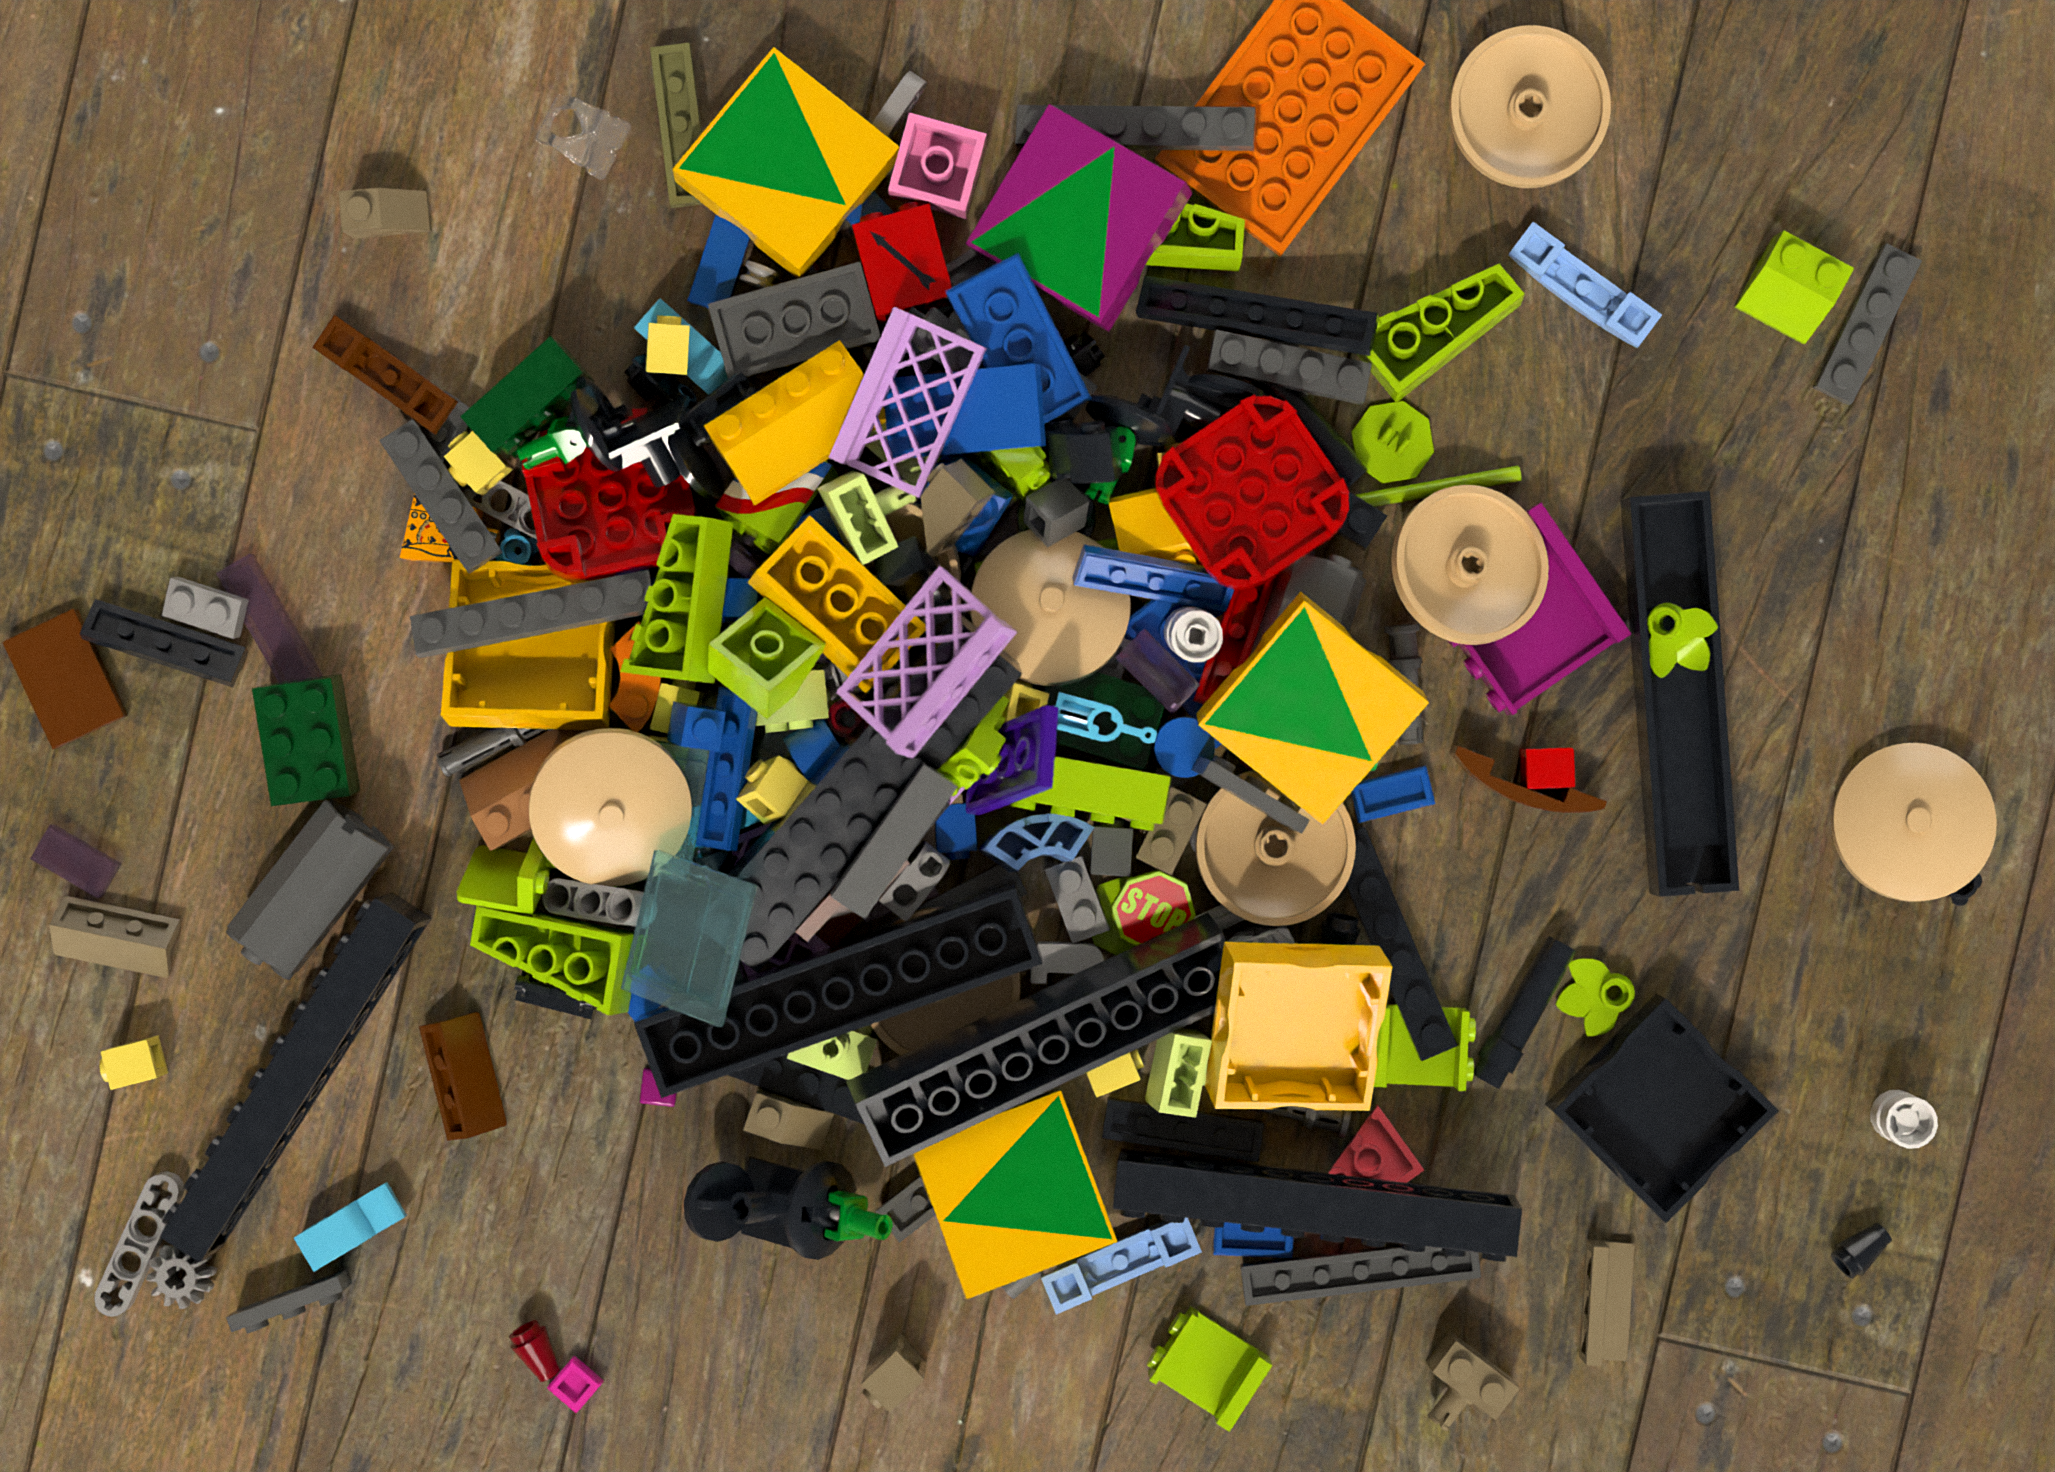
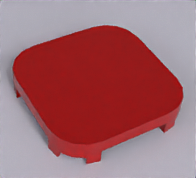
M1253 395L1241 400L1239 405L1177 447H1172L1162 457L1156 472V493L1162 507L1207 573L1218 584L1233 590H1250L1264 584L1331 539L1342 528L1349 511V490L1344 479H1341L1298 417L1297 411L1286 400L1284 402L1272 396Z
M632 409L633 416H629L621 424L648 413V409ZM547 430L540 432L541 437L547 435ZM585 448L580 455L567 464L557 456L528 470L523 466V463L528 461L527 458L522 460V472L526 480L538 541L536 543L547 568L558 578L571 583H583L658 567L656 563L673 514L697 516L691 486L682 474L665 486L655 487L640 461L615 472L604 466L588 448Z

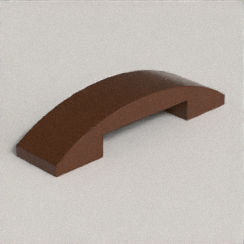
M336 315L333 316L312 347L400 408L402 412L435 435L458 403L457 400Z
M1452 745L1449 752L1465 772L1481 785L1506 799L1525 806L1561 813H1583L1605 809L1607 804L1605 800L1572 788H1562L1559 798L1556 800L1490 775L1495 762L1492 758Z

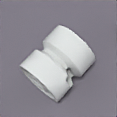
M1183 606L1174 610L1168 616L1164 625V639L1167 646L1181 658L1190 662H1204L1212 658L1219 651L1223 641V630L1219 621L1210 613L1198 607Z
M1889 1090L1880 1094L1873 1102L1870 1110L1871 1123L1875 1131L1882 1137L1908 1149L1920 1148L1928 1144L1935 1136L1938 1127L1937 1115L1933 1107L1925 1100L1902 1090Z

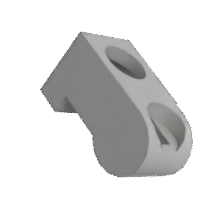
M926 841L919 844L908 858L910 865L902 871L878 899L905 922L914 914L950 865V860Z
M1037 941L1043 956V964L1030 968V983L1046 984L1047 973L1077 974L1103 962V955L1098 947L1092 943Z

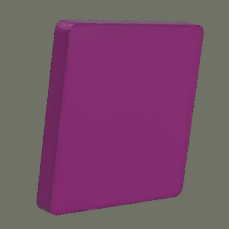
M644 1068L640 1103L674 1107L677 1093L661 1098L651 1069Z

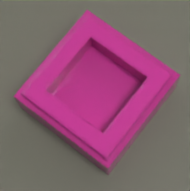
M574 1355L547 1386V1389L577 1413L602 1385L604 1380Z

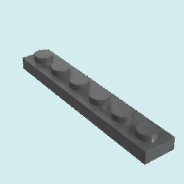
M1017 105L1015 140L1017 148H1023L1048 105ZM1052 105L1129 150L1254 151L1255 107Z
M645 570L410 616L415 653L418 658H424L644 615L648 604L644 599L649 585L652 586L650 572Z
M1401 1245L1242 1263L1240 1264L1244 1302L1246 1306L1477 1279L1481 1278L1478 1252L1466 1251V1256L1455 1257L1442 1254V1248L1426 1246L1424 1252H1414L1402 1249Z

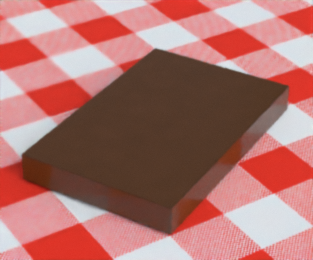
M71 609L2 642L52 749L63 747L128 716L95 644L83 640L79 634L84 621L78 609Z

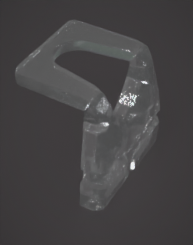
M558 94L536 135V140L541 144L554 147L578 166L587 168L586 172L599 180H603L607 177L616 159L615 151L620 150L631 130V124L617 116L611 117L609 112L592 106L576 97ZM573 109L580 121L582 133L572 137H558L551 131L554 118L561 110Z

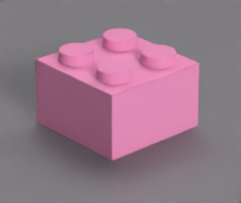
M909 113L888 188L890 198L905 203L916 201L921 202L922 205L929 203L931 210L967 219L987 147V134Z

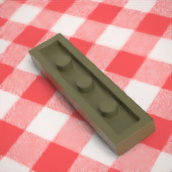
M690 43L650 47L671 208L701 205L702 203L675 182L673 174L675 165L702 134L692 48Z

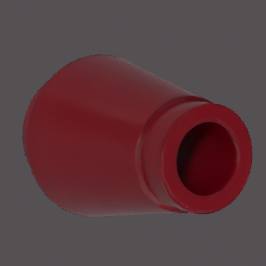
M844 699L838 700L831 706L828 712L829 718H827L830 729L842 738H847L864 719ZM843 714H853L855 716V724L851 727H847V725L844 727L840 722Z
M531 1320L516 1328L509 1335L512 1341L510 1348L531 1372L537 1376L540 1382L547 1381L559 1373L560 1367L557 1364V1359L545 1326H540L537 1320Z

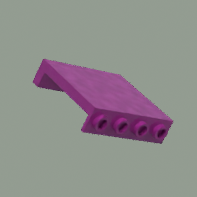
M1542 503L1536 504L1526 511L1543 538L1549 567L1546 591L1534 615L1521 628L1494 642L1466 645L1448 641L1453 648L1458 645L1467 657L1463 661L1466 669L1476 681L1479 678L1484 681L1490 690L1485 693L1488 701L1498 713L1504 711L1506 715L1516 714L1518 712L1517 709L1613 643H1619L1631 635L1629 629Z

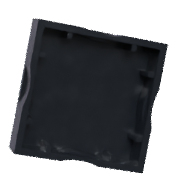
M1655 994L1545 1104L1665 1223L1707 1183L1713 1171L1726 1158L1738 1152L1779 1111L1740 1071L1728 1065L1712 1049L1706 1037L1665 997Z

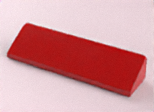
M1277 575L1264 584L1250 590H1234L1227 611L1223 612L1220 626L1223 630L1221 647L1206 662L1193 700L1194 702L1204 705L1230 673L1249 658Z

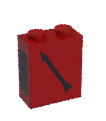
M918 201L906 203L898 208L899 212L883 216L882 212L870 213L861 217L860 223L852 225L876 317L880 325L888 322L894 307L907 312L914 307L921 313H924L933 307L939 309L951 305L945 291L952 288V283L929 203L925 205Z

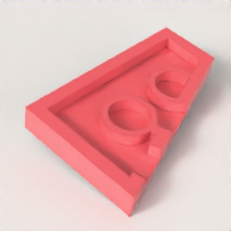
M1376 1105L1327 1173L1407 1183L1423 1172L1424 1169L1383 1111Z

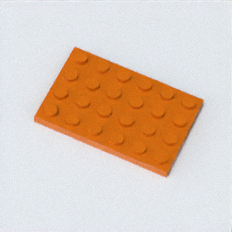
M1274 0L1194 106L1255 107L1254 151L1161 150L1154 162L1167 172L1185 181L1192 191L1220 212L1245 219L1244 230L1281 257L1422 70L1425 63L1342 0Z

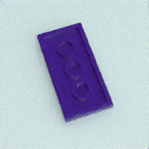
M1044 705L1003 723L997 731L1006 738L999 751L1002 759L989 775L982 773L979 779L967 789L965 808L967 814L979 816L1053 788L1058 707Z

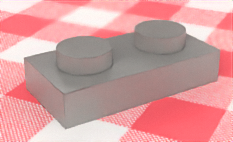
M172 577L169 581L162 616L234 639L241 636L249 599L181 577Z
M1083 856L1045 869L1072 943L1110 930Z

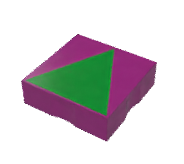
M1049 104L967 240L966 245L976 254L993 264H997L1018 253L1035 286L1054 296L1062 305L1109 332L1138 285L1146 262L1159 245L1164 242L1191 197L1192 191L1185 181Z

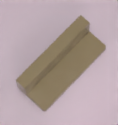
M65 895L49 924L53 953L55 955L168 978L172 971L170 951L181 930L180 919Z
M1586 1239L1579 1357L1588 1366H1602L1603 1360L1625 1361L1628 1358L1635 1246L1631 1242Z

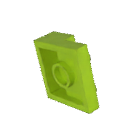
M1040 447L982 452L1025 503L1028 495L1052 483L1049 479L1050 467L1044 460L1047 457Z
M1004 695L937 770L957 783L958 787L952 796H955L962 787L964 789L970 788L982 773L989 775L1000 763L1002 756L999 754V751L1006 738L997 731L1005 721L1002 713L1010 701Z

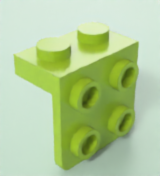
M533 838L527 853L502 848L490 851L488 846H478L457 889V900L465 904L533 915L541 894H545L547 891L550 872L552 868L556 867L542 853L535 838Z

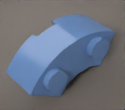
M1057 814L1033 815L1018 819L999 828L983 842L978 851L1008 872L1018 871L1028 860L1037 856H1051L1062 862L1073 861L1094 827L1074 817Z

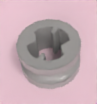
M746 261L747 273L741 274L740 280L758 289L772 286V281L778 279L780 274L761 264Z

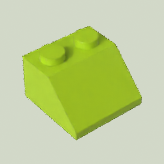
M1783 230L1771 238L1735 308L1804 345L1835 305L1854 268Z
M765 597L709 643L708 672L768 719L796 695L824 651L825 643Z

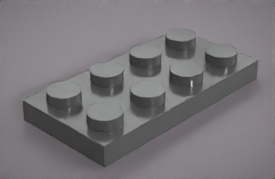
M861 261L708 304L728 379L739 370L748 378L806 362L839 340L847 350L879 342L882 335Z

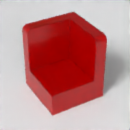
M1573 748L1520 749L1521 787L1527 789L1575 787Z

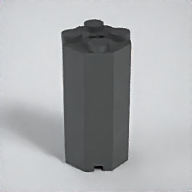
M1311 551L1277 574L1250 656L1258 647L1265 632L1300 591L1343 625L1349 633L1366 583V579L1362 577L1364 572L1351 567L1352 562L1346 558L1329 554L1326 560L1315 557V552Z
M334 799L325 800L228 924L227 935L244 946L240 952L249 961L256 965H261L264 961L271 965L272 970L279 976L290 980L302 968L395 846L375 826L370 829L364 824V818L357 812Z

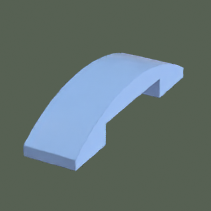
M1532 222L1508 255L1527 273L1569 306L1614 336L1638 348L1662 314L1633 293L1629 292L1626 294L1565 250V244Z
M1185 1217L1183 1223L1164 1221L1117 1239L1118 1242L1072 1259L1042 1275L1041 1280L1055 1313L1059 1314L1087 1302L1095 1294L1164 1265L1166 1268L1202 1253L1188 1218Z

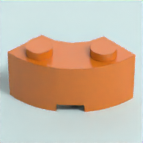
M636 625L610 648L618 661L619 670H621L624 658L629 659L635 642L631 640ZM620 672L621 679L618 692L609 704V707L632 731L643 734L651 725L661 683L666 682V678Z

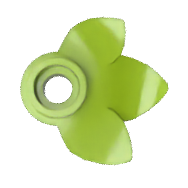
M1663 603L1653 608L1647 619L1648 631L1651 634L1649 639L1650 666L1653 672L1658 677L1664 678L1677 662L1681 666L1692 670H1706L1710 662V649L1705 637L1710 636L1718 629L1714 618L1702 609L1691 608L1683 610L1678 605L1672 603ZM1666 616H1671L1675 622L1674 627L1669 631L1663 627V620Z
M1591 958L1575 959L1568 965L1575 982L1562 990L1555 1005L1562 1012L1570 1016L1584 1017V1030L1587 1036L1605 1034L1615 1026L1619 1012L1626 1010L1632 1004L1635 996L1634 986L1626 976L1619 973H1610L1604 963ZM1617 985L1620 988V995L1618 998L1611 1000L1607 996V991L1609 987Z

